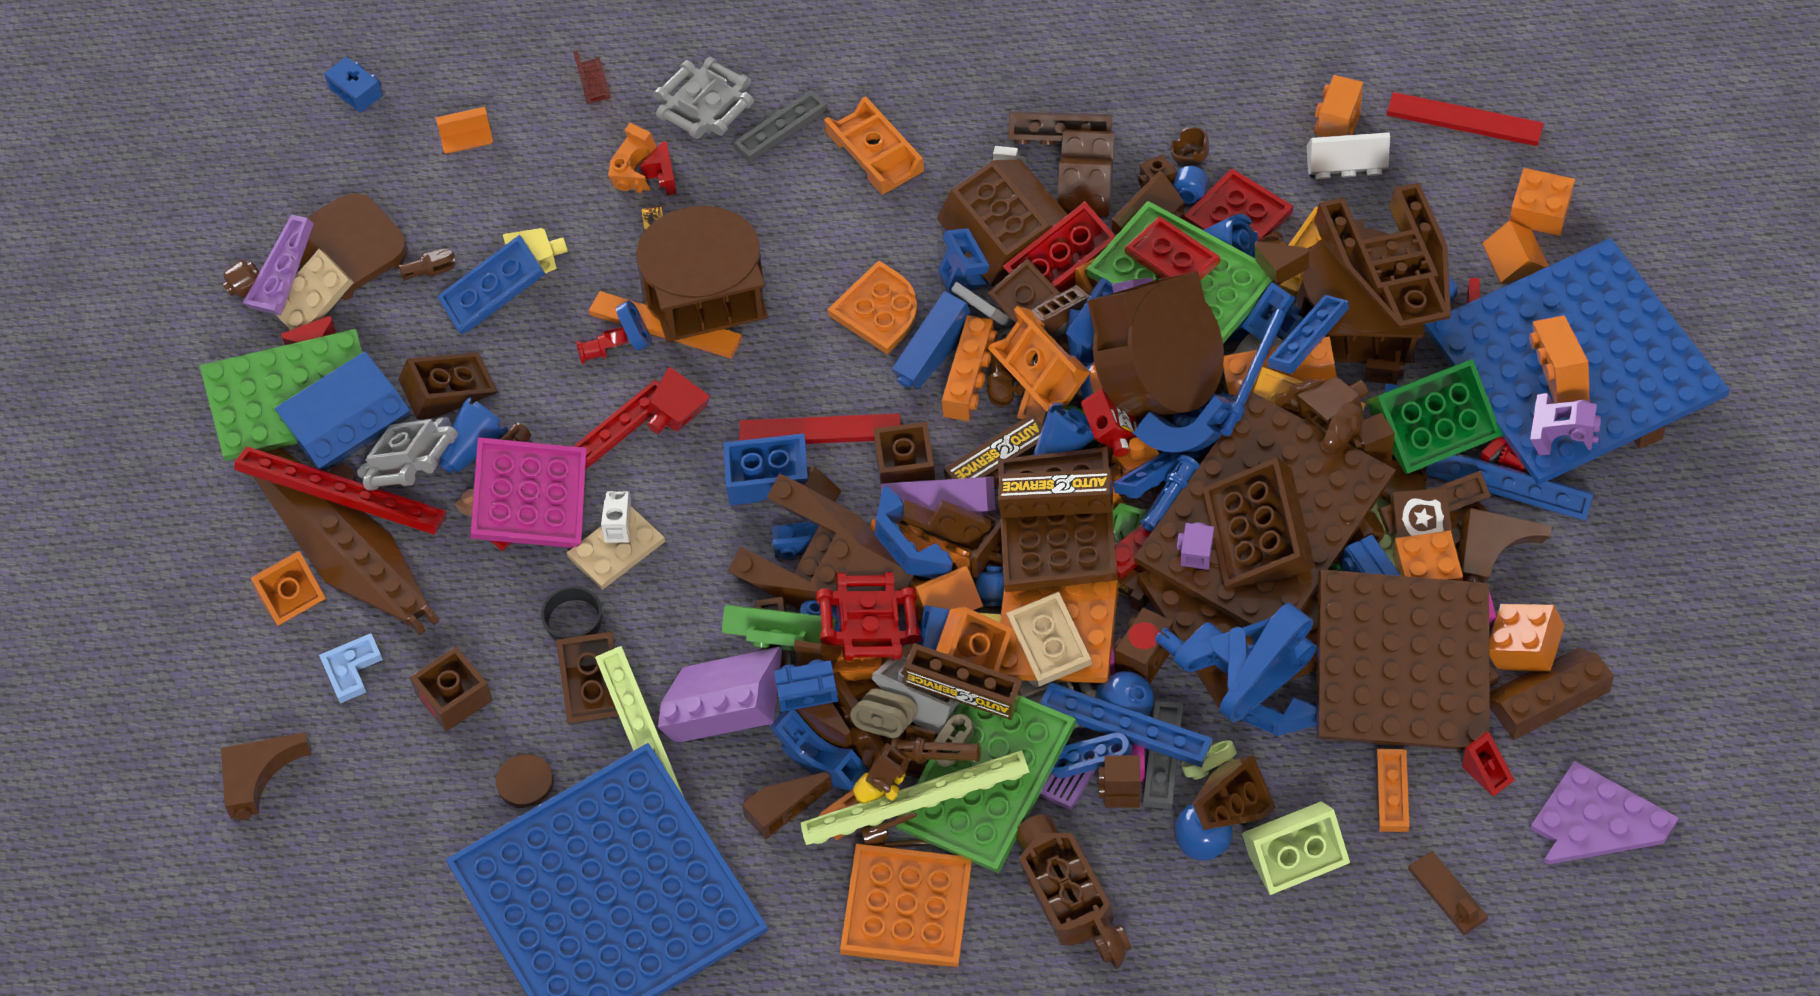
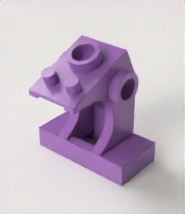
M1548 393L1537 394L1530 440L1538 454L1549 455L1553 440L1562 435H1570L1575 441H1583L1588 450H1591L1592 443H1598L1599 436H1593L1594 432H1600L1601 416L1596 415L1597 404H1592L1587 400L1554 404ZM1570 417V420L1557 421L1560 418Z

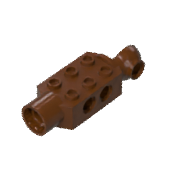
M1039 814L1028 818L1017 827L1016 839L1023 851L1019 860L1023 874L1061 945H1074L1093 938L1102 960L1105 963L1111 961L1114 968L1118 969L1125 959L1126 952L1131 950L1132 947L1122 926L1113 927L1114 916L1111 904L1072 833H1059L1051 816L1048 814Z

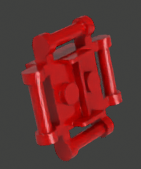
M884 572V575L846 576V573H837V591L824 588L816 592V600L820 604L822 623L820 642L825 645H840L844 661H853V658L891 657L892 660H901V644H914L922 640L921 630L917 626L915 601L917 600L916 589L908 587L901 591H894L893 572ZM884 586V591H847V587ZM897 604H904L907 628L905 631H899ZM831 605L837 606L839 632L833 630Z

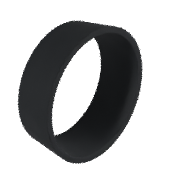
M569 586L555 591L546 599L542 606L541 619L547 632L555 641L557 639L596 634L600 629L602 606L599 598L589 589ZM581 600L588 602L596 609L598 613L596 622L590 629L581 634L564 636L553 632L549 628L551 613L564 602Z

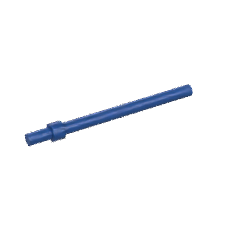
M1278 309L1275 311L1238 394L1228 409L1229 414L1221 428V433L1225 436L1231 435L1236 422L1241 420L1245 412L1244 405L1286 314L1283 310Z

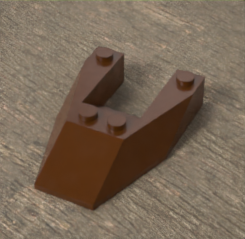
M1420 183L1394 188L1389 208L1400 232L1362 240L1345 198L1319 203L1314 223L1323 243L1398 329L1450 319L1448 247Z
M780 473L767 498L775 505L819 526L793 574L740 547L727 570L735 577L776 598H785L786 603L799 610L806 601H817L816 592L818 590L826 588L837 591V573H846V576L884 575V572H893L894 591H901L904 588L910 587L916 576L905 573L875 537L874 531L856 513ZM884 586L847 587V591H884Z

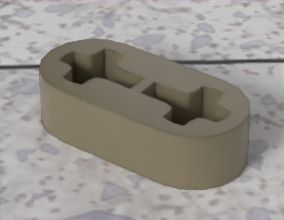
M963 714L952 716L934 742L969 743L974 735V726L970 718ZM964 724L966 731H959L957 733L955 727H961ZM949 750L950 753H962L957 750ZM957 760L934 761L939 766L949 767L953 765Z

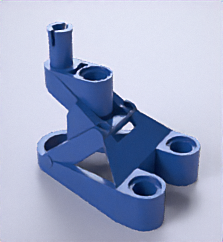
M1292 603L1283 605L1269 619L1243 628L1235 627L1227 633H1223L1212 623L1207 622L1185 643L1168 628L1162 629L1164 636L1159 632L1155 638V642L1174 656L1173 661L1183 670L1193 672L1216 665L1217 668L1228 676L1229 691L1222 700L1220 712L1231 722L1241 720L1295 676L1312 659L1317 648L1314 643L1305 637L1313 626V620ZM1246 636H1251L1252 645H1247Z

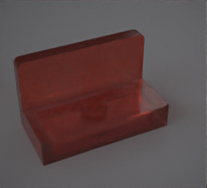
M578 50L573 51L586 104L611 99L600 58L581 62Z

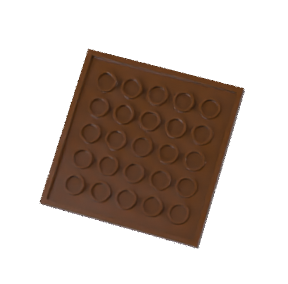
M1322 569L1319 571L1316 739L1465 750L1467 746L1485 732H1490L1489 583Z

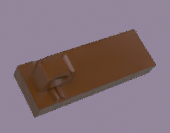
M1433 851L1409 865L1408 870L1463 935H1466L1488 920L1487 914L1478 906L1476 901Z

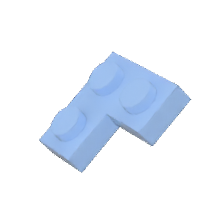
M371 633L319 655L340 703L366 693L357 671L383 660Z

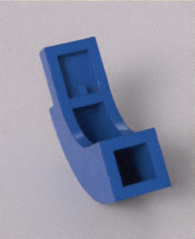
M1214 396L1199 417L1190 425L1182 428L1176 427L1160 414L1149 412L1133 434L1145 444L1157 450L1175 453L1196 452L1208 447L1222 435L1221 430L1216 425L1222 423L1229 414L1228 409L1232 403L1225 397Z
M796 710L782 712L769 727L783 743L780 746L782 750L794 762L814 775L828 772L831 775L833 787L852 790L860 777L868 771V768L852 749L835 747L820 738Z

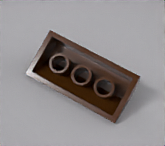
M1576 648L1554 659L1551 672L1530 671L1490 691V709L1512 740H1515L1609 693L1614 675L1598 654Z

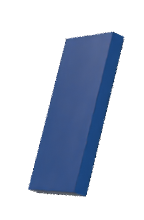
M518 235L437 297L458 332L464 334L546 273L524 238Z

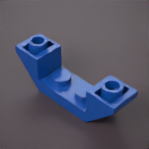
M1102 277L1089 294L1088 300L1113 293L1112 283ZM1086 302L1066 334L1075 343L1083 345L1088 349L1093 342L1095 331L1088 303Z
M888 486L884 487L876 518L875 537L906 574L935 579L950 573L953 564L951 556L948 552L943 551L937 543L918 552L914 543L908 541L903 536L900 527L897 525L902 519L903 501Z
M1293 697L1284 715L1272 707H1265L1259 704L1241 720L1276 736L1316 726L1317 707L1309 701H1301Z

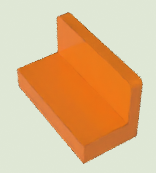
M485 107L436 117L445 154L493 143Z

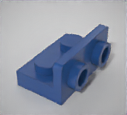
M811 522L772 526L775 558L781 557L788 560L796 557V555H804L819 526Z

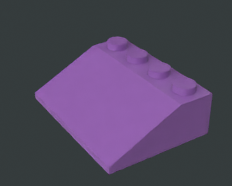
M775 647L683 667L661 702L658 728L674 742H684L773 724L777 698L774 671L780 670L782 649Z

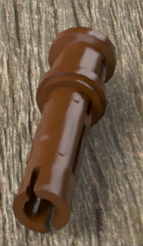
M900 737L893 738L891 743L892 747L909 758L910 761H916L918 764H922L926 760L979 762L981 757L980 743L927 742L926 739L918 737L917 740H901ZM904 749H912L913 751H904ZM941 750H957L962 753H943Z

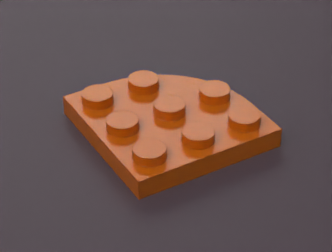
M878 261L827 310L829 317L888 355L912 330L917 318V301L911 284L901 274Z

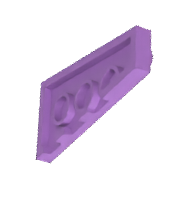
M295 215L290 216L243 301L244 305L251 309L281 316L314 225L311 220Z

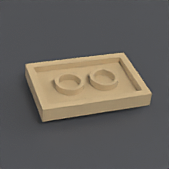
M318 249L296 274L281 316H276L290 330L320 320L354 282L324 251Z
M631 507L629 542H604L602 527H599L582 540L579 546L569 550L567 557L603 590L665 542V538Z
M1059 592L1006 613L1039 687L1092 665L1087 649Z

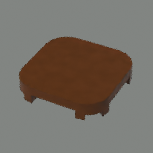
M358 193L347 194L306 217L314 225L298 270L300 271L318 249L324 251L354 282L340 298L345 301L353 297V291L392 267L398 270V265L403 264L408 248L400 229L371 198Z

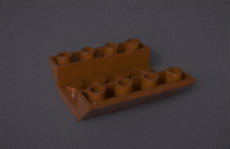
M1021 159L993 160L951 189L937 220L946 231L969 229L989 264L987 273L982 275L993 287L1008 276L1003 268L1004 264L1068 214ZM969 251L965 253L968 258L972 257Z

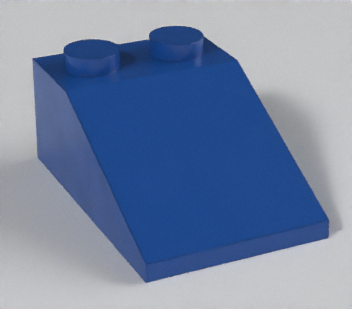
M805 434L723 443L726 490L730 505L757 503L767 499L779 473L800 484L808 482Z

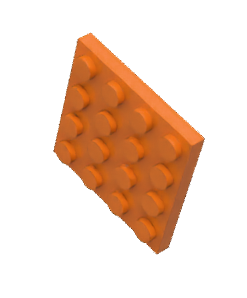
M1118 580L1005 592L1004 588L1000 623L1011 627L1006 613L1059 592L1087 649L1092 665L1052 682L1105 683L1108 681L1110 674ZM1012 631L998 672L1023 681H1036L1016 635Z

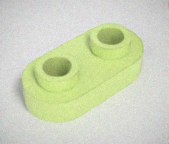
M1222 741L1210 747L1202 768L1184 761L1181 763V767L1186 777H1192L1194 780L1201 779L1207 776L1212 768L1220 767L1224 762L1233 760L1237 752L1232 741Z

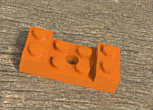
M866 96L861 99L855 112L839 121L829 117L824 119L825 133L839 148L843 146L867 172L868 180L881 195L924 172L923 158ZM870 140L880 141L875 145L867 143Z
M1016 306L1014 312L1017 323L1005 339L990 344L988 349L1046 412H1048L1049 407L1054 402L1063 403L1064 406L1062 408L1065 409L1090 372L1075 356L1068 355L1043 329L1045 324L1030 309ZM1037 353L1038 361L1033 366V357Z

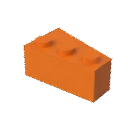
M1565 315L1534 321L1533 333L1529 334L1532 349H1536L1538 361L1542 366L1554 404L1578 400L1590 402L1588 360Z

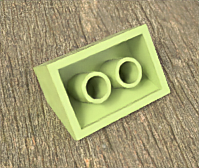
M1322 801L1242 833L1249 857L1270 895L1350 863L1334 809Z

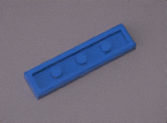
M1324 295L1267 360L1268 366L1292 374L1349 309L1348 301Z

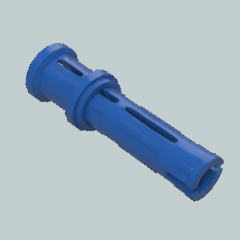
M1186 455L1178 457V464L1172 473H1168L1165 477L1166 484L1140 522L1143 528L1152 532L1182 489L1187 487V482L1200 467L1193 458Z

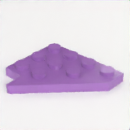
M1574 761L1532 823L1530 829L1555 843L1544 860L1546 864H1554L1664 844L1678 823L1679 818Z

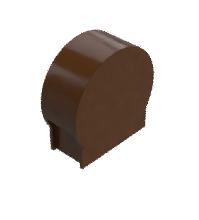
M686 207L660 217L642 234L636 250L642 297L648 310L660 321L666 342L768 318L761 297L765 284L763 281L759 240L753 227L743 217L719 207Z
M1358 228L1362 240L1388 235V233L1379 230ZM1322 239L1319 240L1309 251V268L1301 272L1295 295V306L1301 309L1299 315L1305 318L1324 295L1348 301L1349 309L1325 336L1330 337L1334 362L1367 363V359H1383L1394 362L1396 350H1401L1400 360L1406 361L1405 363H1415L1414 348L1417 338L1424 337L1423 324L1398 329L1325 246Z
M1198 271L1161 278L1087 301L1095 331L1093 355L1097 375L1108 397L1122 411L1137 418H1145L1149 412L1165 416L1196 410L1212 397L1222 375L1224 349L1217 320L1209 305L1205 302Z

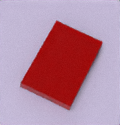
M1160 216L1125 247L1126 255L1160 278L1198 271L1201 281L1220 263L1219 255Z

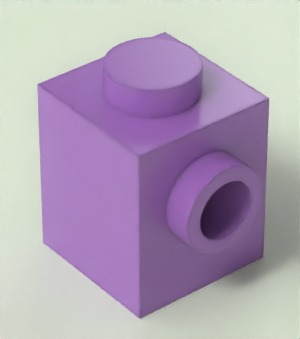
M1201 522L1186 523L1185 532L1179 533L1177 550H1181V566L1209 570L1214 527Z

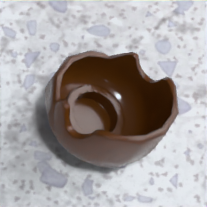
M1196 127L1183 129L1180 132V138L1177 141H1172L1171 156L1180 165L1196 166L1208 156L1209 140L1207 133L1203 129ZM1187 154H1192V157H1184V156H1186Z

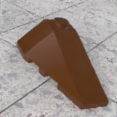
M1254 755L1224 762L1211 773L1192 803L1204 830L1261 820L1276 808Z

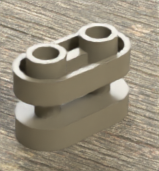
M872 689L851 710V720L861 730L889 738H897L917 717L918 709L916 704L906 696L880 689Z

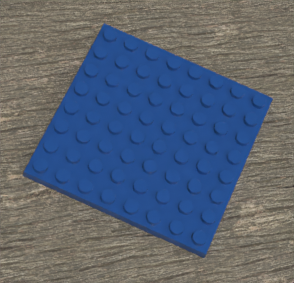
M1611 238L1452 310L1450 319L1425 324V331L1451 366L1471 359L1474 360L1503 438L1537 485L1729 396L1730 389ZM1565 315L1588 360L1590 403L1597 404L1596 415L1601 416L1600 432H1594L1593 436H1599L1598 443H1592L1591 450H1588L1583 441H1575L1570 435L1558 436L1552 442L1550 454L1539 455L1530 440L1537 394L1548 393L1552 401L1553 398L1542 366L1539 364L1536 349L1531 347L1529 334L1533 333L1534 321ZM1570 417L1560 418L1557 421L1570 420Z
M649 743L445 859L527 996H660L768 932V927Z

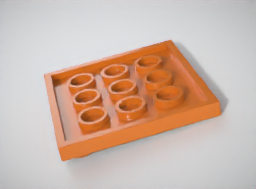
M856 844L840 954L958 967L972 861L957 855Z

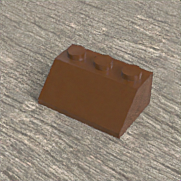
M1159 171L1112 219V232L1115 236L1147 201L1184 220V201L1163 172Z

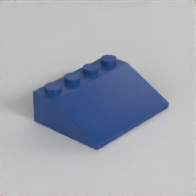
M365 351L274 408L314 468L322 471L328 470L383 435L390 425L400 424L410 417V410Z

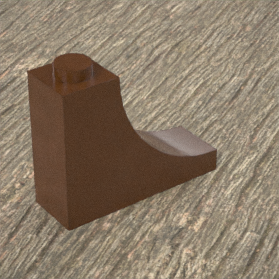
M1471 508L1462 516L1457 554L1463 574V581L1484 583L1490 578L1493 564L1501 551L1518 544H1542L1550 537L1551 526Z
M306 732L221 747L225 808L231 819L246 820L251 815L259 814L261 795L272 776L289 762L311 755V744Z

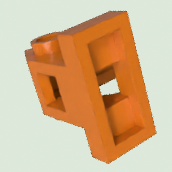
M629 123L624 130L627 138L610 160L608 176L614 188L621 191L632 189L636 190L637 193H642L643 190L650 191L651 188L646 182V177L635 171L657 146L649 131Z

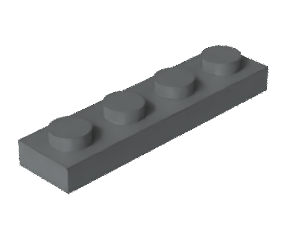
M810 90L734 141V149L751 163L827 112L828 104L813 90Z
M1155 701L1153 718L1182 727L1184 704ZM1149 749L1143 807L1172 809L1178 759Z

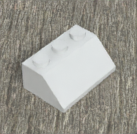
M1390 133L1311 138L1306 145L1309 175H1315V179H1329L1331 174L1341 173V178L1356 177V172H1367V176L1382 175V170H1386L1389 167Z

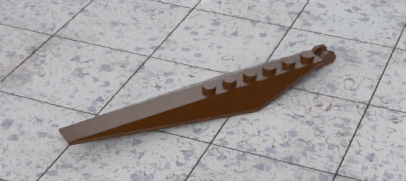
M283 448L266 451V453L302 464ZM253 476L325 583L403 621L407 626L410 625L419 635L425 632L423 624L417 620L424 615L433 625L439 622L435 612L428 606L393 537L362 511Z

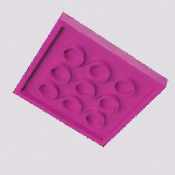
M478 437L470 539L567 548L579 546L582 536L586 448Z

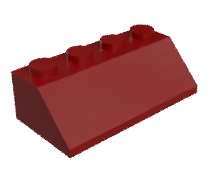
M1083 202L1004 264L1003 268L1009 275L1028 259L1061 294L1076 286L1075 269L1098 256L1116 236L1086 202Z

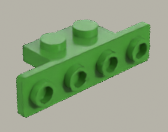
M726 605L724 607L722 632L747 636L746 641L753 642V646L767 648L770 647V644L781 645L783 650L795 651V640L822 644L820 642L822 623L821 616L735 605ZM832 617L833 630H836V618Z

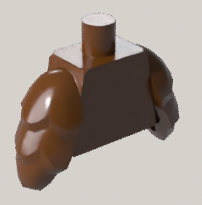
M1312 378L1307 379L1303 383L1288 386L1286 391L1276 397L1275 404L1294 415H1302L1325 434L1324 449L1333 451L1342 449L1360 431L1363 424L1361 398L1368 395V389L1361 380L1348 386L1339 378H1332L1330 380Z

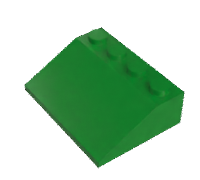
M1473 359L1453 365L1366 400L1371 416L1382 413L1395 432L1393 455L1405 474L1502 436Z

